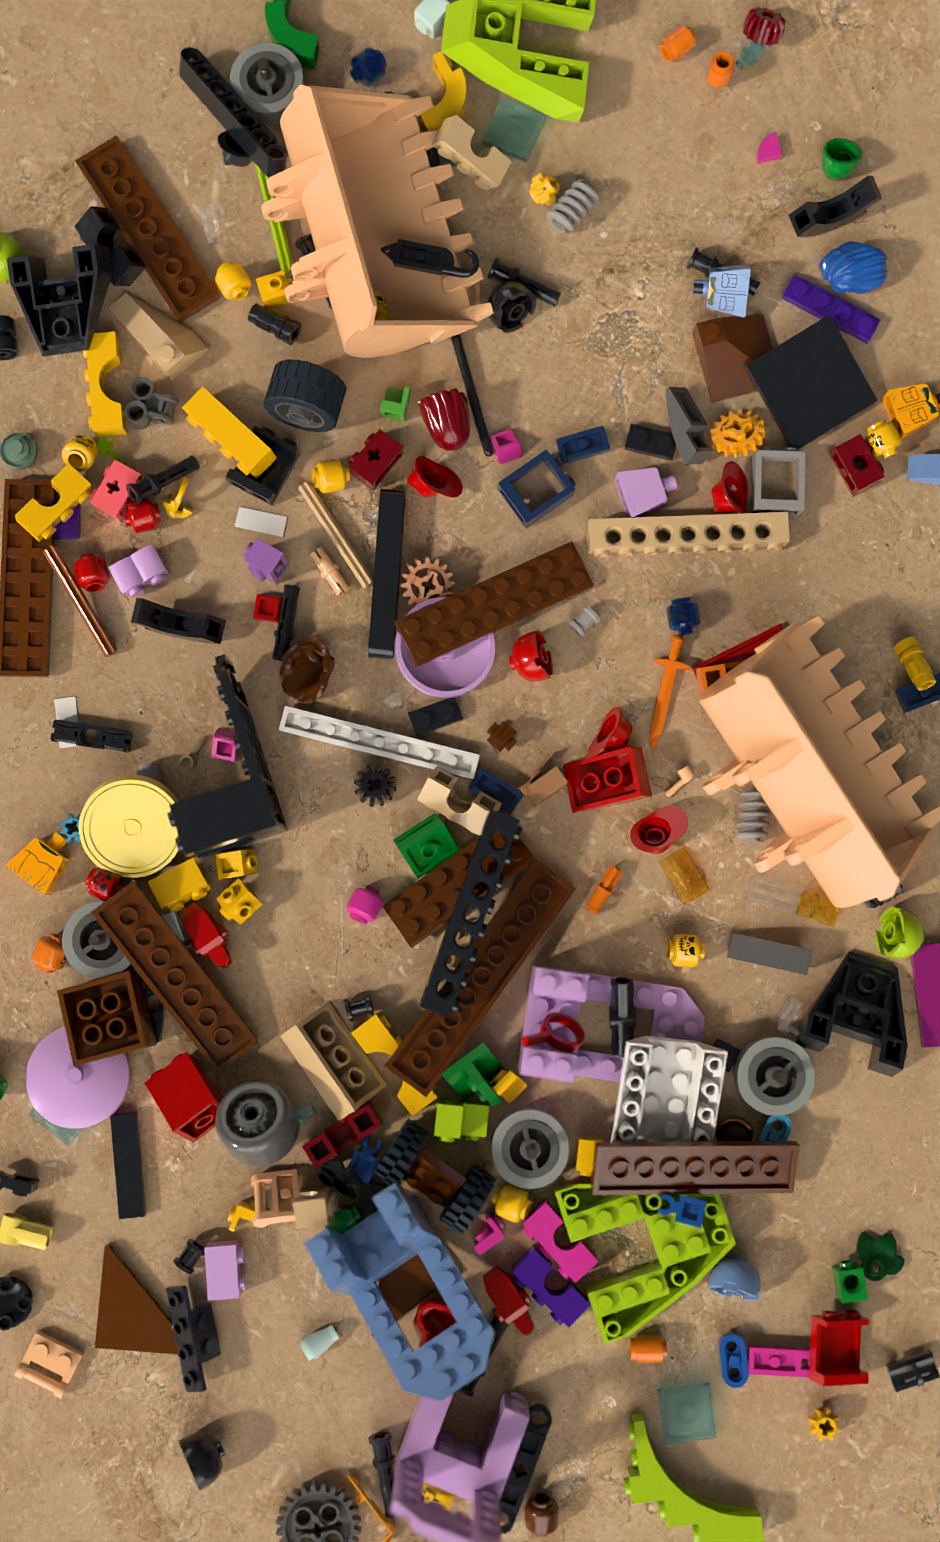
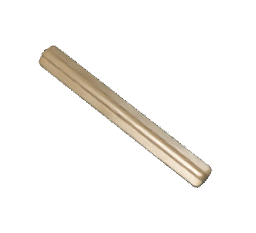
M309 481L302 483L298 487L300 493L363 588L370 586L373 583L372 576Z

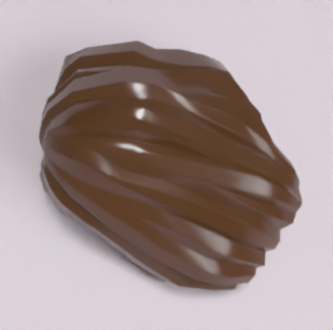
M309 636L298 641L295 646L288 649L282 657L279 671L280 676L283 677V691L288 696H292L293 699H297L298 702L307 705L313 703L325 692L335 665V659L330 655L328 647L316 636Z

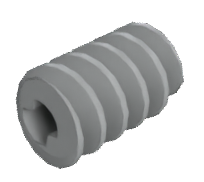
M578 179L571 184V188L565 191V196L560 197L558 203L553 205L552 210L546 213L547 221L558 233L565 234V229L572 232L574 226L571 222L579 224L580 218L578 215L585 217L587 215L585 209L591 210L593 208L591 201L598 203L599 197L587 182Z
M745 789L747 792L741 793L739 797L746 802L738 805L745 812L737 814V817L744 822L736 824V827L743 832L735 834V837L743 841L766 843L760 840V837L768 836V832L761 830V827L769 825V822L762 820L763 817L770 815V812L763 809L768 805L758 790Z

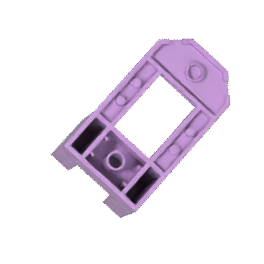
M532 964L521 1038L539 1033L543 1020L550 1013H563L577 1021L580 1002L590 999L611 1003V979L616 977ZM633 980V1004L635 1007L653 1009L651 1037L702 1042L705 1017L684 988ZM548 1023L550 1031L557 1038L566 1042H574L575 1034L568 1027L560 1023ZM547 1042L527 1047L520 1043L517 1066L521 1075L573 1083L574 1075L620 1082L624 1058L578 1049L575 1052H563L551 1047Z
M503 1392L483 1449L479 1451L477 1446L468 1442H464V1444L456 1442L452 1436L446 1433L438 1435L453 1394L442 1401L419 1396L397 1455L391 1512L397 1517H403L404 1514L411 1520L409 1527L416 1533L439 1542H502L499 1500L530 1419L528 1401L519 1393L511 1392L508 1394ZM425 1482L470 1500L471 1516L462 1511H456V1513L449 1511L437 1501L430 1500L426 1502L422 1500L423 1483Z

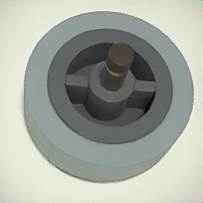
M259 43L248 47L238 55L230 71L231 87L265 124L280 122L283 112L294 99V91L300 84L305 85L302 67L297 57L287 48L275 43Z
M104 901L88 903L77 909L68 919L62 936L63 951L70 965L79 973L98 979L125 972L132 967V964L91 914V911Z
M764 1036L751 1041L741 1050L734 1066V1081L740 1096L751 1107L767 1115L782 1116L795 1112L807 1102L814 1088L815 1071L809 1055L798 1044L779 1036Z
M535 1107L519 1108L505 1115L497 1124L491 1140L492 1159L499 1174L509 1183L525 1189L541 1188L557 1179L564 1170L569 1156L568 1138L560 1122L549 1112Z

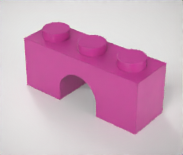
M545 1198L529 1212L525 1220L522 1219L524 1225L522 1230L532 1241L535 1238L542 1245L539 1248L549 1260L555 1259L559 1264L557 1267L558 1271L566 1280L571 1277L576 1283L598 1262L597 1256L582 1239L569 1245H561L554 1240V1232L563 1223V1219Z

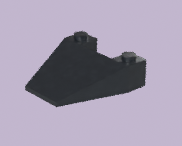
M98 244L72 247L76 275L48 280L44 258L32 255L7 258L10 284L43 357L89 351L113 274L109 247Z
M849 951L800 1020L795 1043L820 1052L829 1045L831 1032H835L873 1045L868 1065L869 1070L889 1077H893L901 1072L904 1067L908 1044L898 967Z

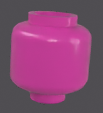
M366 885L365 888H355L346 906L347 911L350 913L349 917L365 925L368 922H374L384 902L378 895L380 891L369 885Z

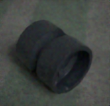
M0 315V361L14 359L20 354L18 340L14 338L17 334L15 320L5 315Z

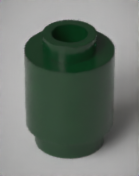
M356 1203L346 1204L334 1212V1217L331 1218L325 1228L344 1234L365 1220Z

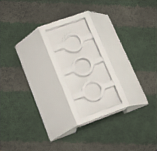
M642 1036L626 1041L611 1142H638V1139L668 1142L713 1141L728 1052L693 1040Z

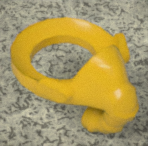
M185 476L177 491L172 493V499L162 500V506L166 513L174 519H183L193 513V510L188 507H183L182 511L178 510L189 483V478Z

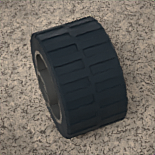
M286 359L275 365L263 404L271 416L287 425L309 432H328L336 427L347 387L344 381L329 369L308 361Z

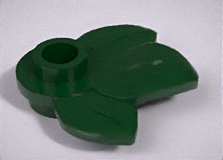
M865 1232L859 1235L856 1252L862 1260L861 1266L864 1270V1276L868 1280L880 1281L886 1275L899 1273L903 1268L905 1259L895 1254L897 1242L892 1233L883 1234L876 1240ZM873 1263H876L879 1267L877 1273L872 1270Z

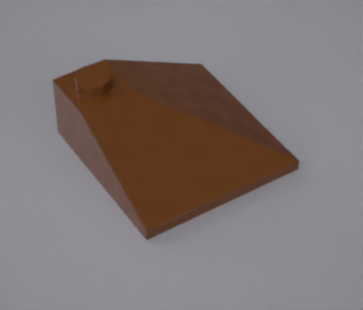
M764 315L720 317L696 323L692 335L711 403L757 392L758 390L744 366L773 349Z

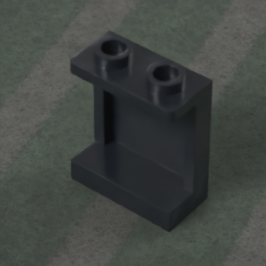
M254 426L252 429L253 433L273 451L277 457L276 460L257 479L250 473L246 476L237 466H235L234 470L230 468L225 477L229 484L272 506L300 457L297 444L288 438L281 440L269 428Z

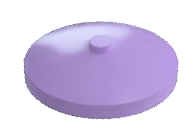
M447 597L432 598L421 602L411 609L407 615ZM398 631L396 633L395 657L400 671L411 685L431 696L451 698L468 693L485 679L494 661L495 640L492 633L415 668Z
M65 1027L59 1028L47 1035L37 1045L29 1059L26 1070L28 1096L38 1113L55 1125L75 1129L97 1125L114 1114L127 1095L131 1078L129 1059L127 1054H122L73 1066Z

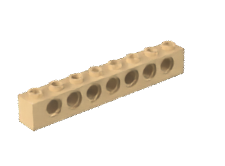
M788 512L588 519L587 523L588 554H594V557H607L609 553H619V556L627 557L634 555V552H644L646 556H653L661 551H668L670 555H678L688 550H693L694 554H704L708 550L718 549L719 553H729L733 549H743V552H754L758 548H767L768 551H779L790 542ZM763 528L766 530L767 537H759L756 529ZM714 530L718 534V539H710L706 531ZM731 530H740L743 538L737 539L733 537ZM690 531L694 539L690 541L685 540L681 532ZM636 532L641 533L644 536V541H634L632 534ZM614 533L618 535L620 541L618 543H611L608 541L607 535ZM657 533H667L669 540L660 541L657 538Z

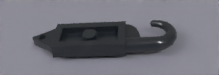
M398 239V242L380 248L381 252L393 262L394 267L458 278L471 277L479 268L477 254L469 249H466L465 253L471 256L472 265L469 268L454 266L453 254L450 250L443 247Z

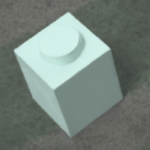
M423 0L414 11L417 29L422 34H428L434 39L444 27L446 5L450 3L447 0Z

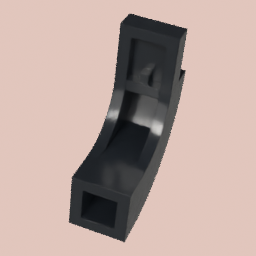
M866 176L842 194L822 202H806L788 216L797 237L818 236L860 218L867 213V209L881 200L882 196L874 177Z
M136 598L131 623L145 627L146 630L175 638L208 644H221L226 620L207 613L181 611L143 598Z

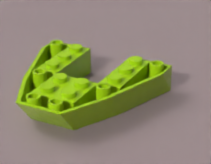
M596 0L455 1L446 5L441 52L485 83L554 119L578 123L585 108L589 62L518 50L520 21L523 19L588 31L594 18Z
M591 1184L553 1187L571 1243L644 1218L658 1259L656 1263L585 1286L604 1345L628 1337L693 1288L736 1244L720 1194H667L676 1202H679L680 1195L707 1201L700 1229L675 1222L676 1214L674 1213L667 1216L659 1214V1208L667 1210L670 1207L667 1200L661 1199V1195H592L590 1190Z

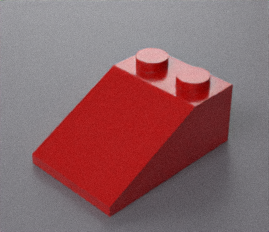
M630 746L596 755L592 759L584 758L563 764L565 779L568 782L567 789L572 813L652 797L643 750L640 747Z

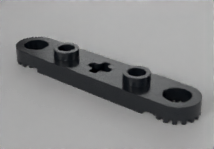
M534 1404L529 1407L530 1419L499 1500L500 1512L507 1514L509 1518L505 1525H501V1535L507 1534L513 1528L552 1423L551 1412L543 1404ZM535 1412L544 1413L546 1420L543 1424L536 1425L531 1421V1417ZM520 1463H524V1469L527 1471H522L520 1475H517L514 1465L519 1466Z

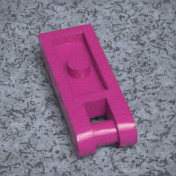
M748 1345V1373L754 1375L809 1378L810 1347ZM801 1359H807V1366H801Z

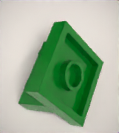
M436 813L393 839L417 879L459 852L444 823Z
M484 1042L442 1073L446 1081L464 1101L477 1093L482 1102L488 1100L493 1107L502 1101L489 1082L492 1081L500 1070L503 1069L505 1071V1069Z

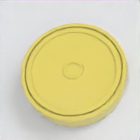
M135 774L121 775L103 782L90 794L80 815L79 836L86 854L98 867L116 873L120 877H144L161 870L174 858L178 851L175 838L179 836L176 827L172 828L167 815L171 811L169 805L178 802L177 798L165 785L147 776Z

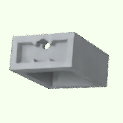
M761 447L754 452L751 460L750 513L788 512V516H800L804 512L806 452L798 451L797 448H785L783 451H776L772 447ZM762 461L796 462L795 500L761 499Z

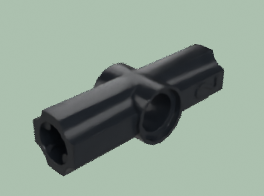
M627 977L611 979V1006H609L610 1029H612L611 1050L612 1055L619 1058H624L626 1041L634 1039V1029H636V1008L633 1004L634 984L633 979Z

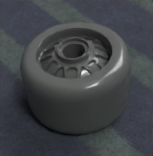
M250 1080L232 1088L221 1100L215 1118L217 1134L231 1156L240 1163L253 1167L268 1166L284 1158L296 1143L300 1128L297 1111L286 1092L275 1083L266 1080Z

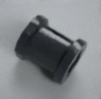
M366 993L364 997L353 1000L344 999L349 1021H353L355 1017L366 1014L374 1015L369 993Z
M189 1239L186 1243L187 1246L179 1257H175L173 1263L185 1273L193 1274L194 1266L201 1256H205V1249L197 1241Z

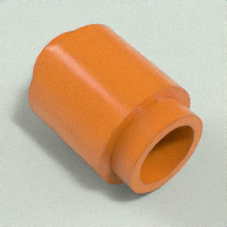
M680 25L662 40V44L659 45L662 57L667 62L676 61L693 48L696 39L694 31L689 26Z
M723 51L712 57L707 72V80L712 86L721 88L730 82L735 66L731 54Z
M636 1335L635 1338H629L630 1360H636L637 1363H662L663 1357H667L666 1340H662L661 1335Z

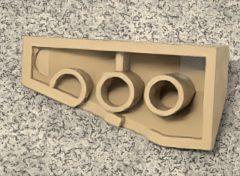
M125 293L108 307V310L171 381L209 350L191 329L128 293Z

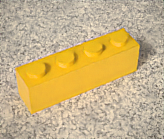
M203 386L182 407L188 415L185 419L195 429L200 426L204 430L202 435L212 445L217 442L221 446L219 451L228 460L233 457L238 462L237 468L246 476L250 473L257 479L276 460L277 457L273 451Z

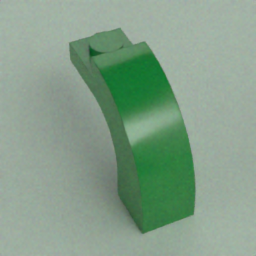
M291 0L266 1L265 19L271 42L290 50L297 57L302 68L315 70L320 51L318 35L299 31L289 24L287 18Z

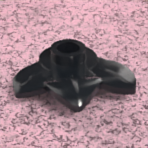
M330 1159L318 1167L317 1177L323 1184L334 1186L342 1194L355 1199L356 1195L352 1186L362 1184V1180L357 1173L350 1169H345L344 1164L335 1159Z

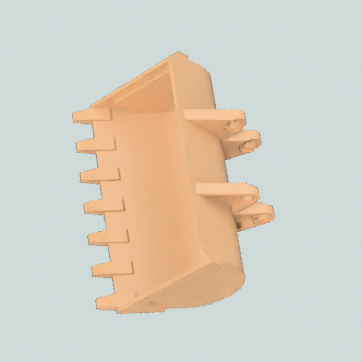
M300 84L293 93L294 99L285 109L280 119V126L292 167L271 176L267 180L269 194L275 196V198L266 201L261 206L263 217L266 220L280 222L307 218L316 251L299 258L300 261L290 267L295 281H292L293 284L284 290L287 301L289 303H298L329 297L344 351L350 356L360 358L394 355L429 341L435 344L477 327V322L494 313L491 302L471 306L467 288L484 279L481 268H478L477 272L468 278L448 275L440 276L394 267L393 262L380 249L381 247L398 242V239L443 247L450 250L453 254L454 266L460 267L457 253L474 244L471 233L451 236L446 219L464 210L463 203L460 198L441 202L437 184L453 176V169L450 164L431 167L427 150L434 147L431 144L439 130L421 133L417 116L434 107L432 97L425 96L411 99L407 95ZM373 292H379L384 295L390 309V318L388 320H374L377 303Z
M816 616L802 624L798 621L794 622L754 649L756 654L724 674L699 696V702L735 755V758L709 778L702 787L708 795H711L721 789L725 790L735 783L741 786L751 780L784 830L755 856L756 859L753 864L758 872H764L784 859L791 866L804 861L833 906L844 908L875 897L879 901L893 897L934 832L932 827L940 821V805L922 813L913 800L912 796L926 783L925 779L921 774H918L903 782L900 780L891 765L906 752L905 748L899 742L883 751L880 749L871 733L886 719L881 711L864 719L860 718L851 701L865 689V686L858 679L842 688L840 687L830 670L845 655L838 647L820 656L809 639L824 625L821 618Z

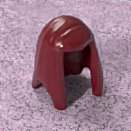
M453 388L449 392L446 390L440 393L436 392L418 401L422 419L433 441L439 448L446 451H457L467 443L470 437V416L467 398L463 392L459 393L457 388Z

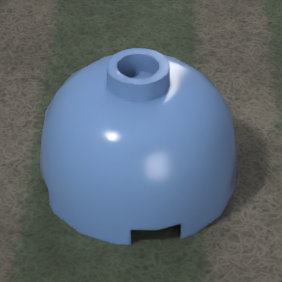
M732 1255L731 1259H722L712 1268L708 1287H710L711 1291L727 1297H731V1295L743 1296V1300L758 1301L761 1279L756 1268L747 1263L746 1257Z

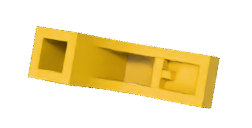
M441 51L432 55L433 69L445 90V95L436 106L420 115V125L424 133L439 130L444 120L449 117L458 115L462 119L466 109V81L461 67L454 70L450 59H445Z

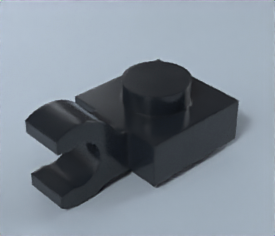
M0 1170V1190L5 1187L12 1190V1194L17 1196H27L37 1190L39 1179L18 1174L10 1175Z

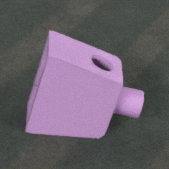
M655 467L618 472L615 477L627 518L644 517L662 508L667 502L666 493L677 489L675 477L672 475L661 479L658 469Z

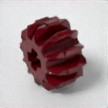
M756 7L755 9H750L748 15H746L742 33L748 40H752L754 43H759L762 46H772L773 44H778L782 38L786 20L780 13H776L774 10Z

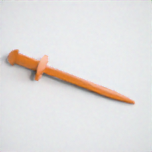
M679 634L673 635L670 639L672 645L669 658L654 659L655 663L664 666L665 669L650 728L651 750L655 748L663 731L677 670L691 669L690 666L678 662L681 646L685 644L684 637Z

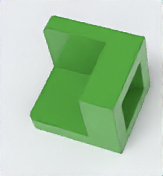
M405 385L404 391L389 387L386 389L384 400H381L380 404L381 417L405 422L411 396L410 386Z

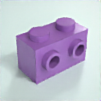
M256 538L254 543H249L244 551V561L248 565L247 569L252 572L251 575L262 582L267 579L276 585L288 566L284 554Z

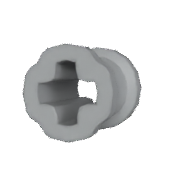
M587 605L582 607L583 611L567 622L570 628L581 638L585 636V632L594 623L598 624L600 622L598 615Z

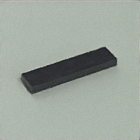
M138 1113L112 1114L110 1121L119 1219L145 1217L146 1205Z

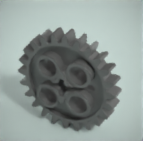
M315 1480L312 1481L311 1488L302 1483L301 1493L294 1488L292 1491L293 1498L286 1496L284 1500L286 1506H280L279 1513L282 1516L277 1517L276 1524L280 1525L277 1528L276 1535L283 1536L279 1542H302L301 1539L304 1537H310L314 1542H358L359 1538L355 1535H360L361 1527L357 1526L361 1523V1516L355 1514L358 1512L359 1506H350L353 1502V1496L345 1498V1488L337 1492V1483L335 1482L331 1488H327L326 1480H323L321 1487L317 1486ZM332 1506L337 1512L335 1514H327L324 1508ZM306 1510L311 1516L302 1518L299 1516L298 1511ZM316 1522H319L320 1527H323V1528H322V1529H318V1525L315 1524V1523H316ZM330 1533H335L340 1537V1539L337 1541H331L329 1540L327 1535Z

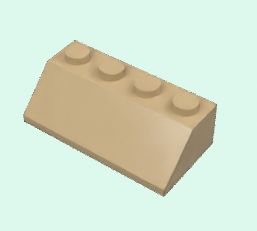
M327 1002L280 1036L338 1121L357 1110L387 1086L330 1002Z

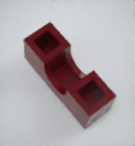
M369 1100L351 1114L307 1140L302 1148L316 1169L338 1155L340 1151L353 1142L363 1139L381 1127L383 1121Z

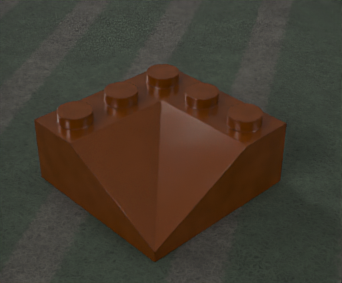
M136 970L125 971L57 990L73 1066L157 1045L142 977Z

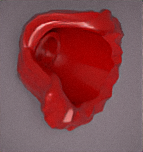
M439 1298L428 1299L418 1307L413 1320V1326L420 1340L419 1348L457 1323L445 1300Z

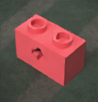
M114 460L112 465L106 467L103 473L104 479L100 486H96L93 489L90 503L95 509L122 522L124 518L123 512L128 511L127 505L132 501L128 495L126 485L129 483L134 484L144 478L137 471ZM113 488H115V489L120 488L119 492H116V491L112 492V489H113Z

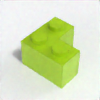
M438 1098L434 1136H439V1140L454 1142L455 1138H460L461 1135H465L467 1140L480 1141V1138L486 1137L489 1103Z

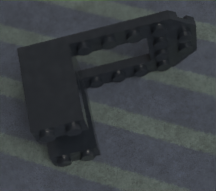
M225 654L215 657L216 665L213 666L217 680L221 684L217 686L221 701H224L225 705L228 706L225 716L229 726L234 725L236 735L233 736V741L237 751H242L244 760L240 761L245 776H250V779L169 805L171 811L167 815L172 828L176 827L179 836L175 838L179 852H184L185 856L197 855L199 859L220 854L288 831L241 683L237 682L235 678L236 670L232 661Z

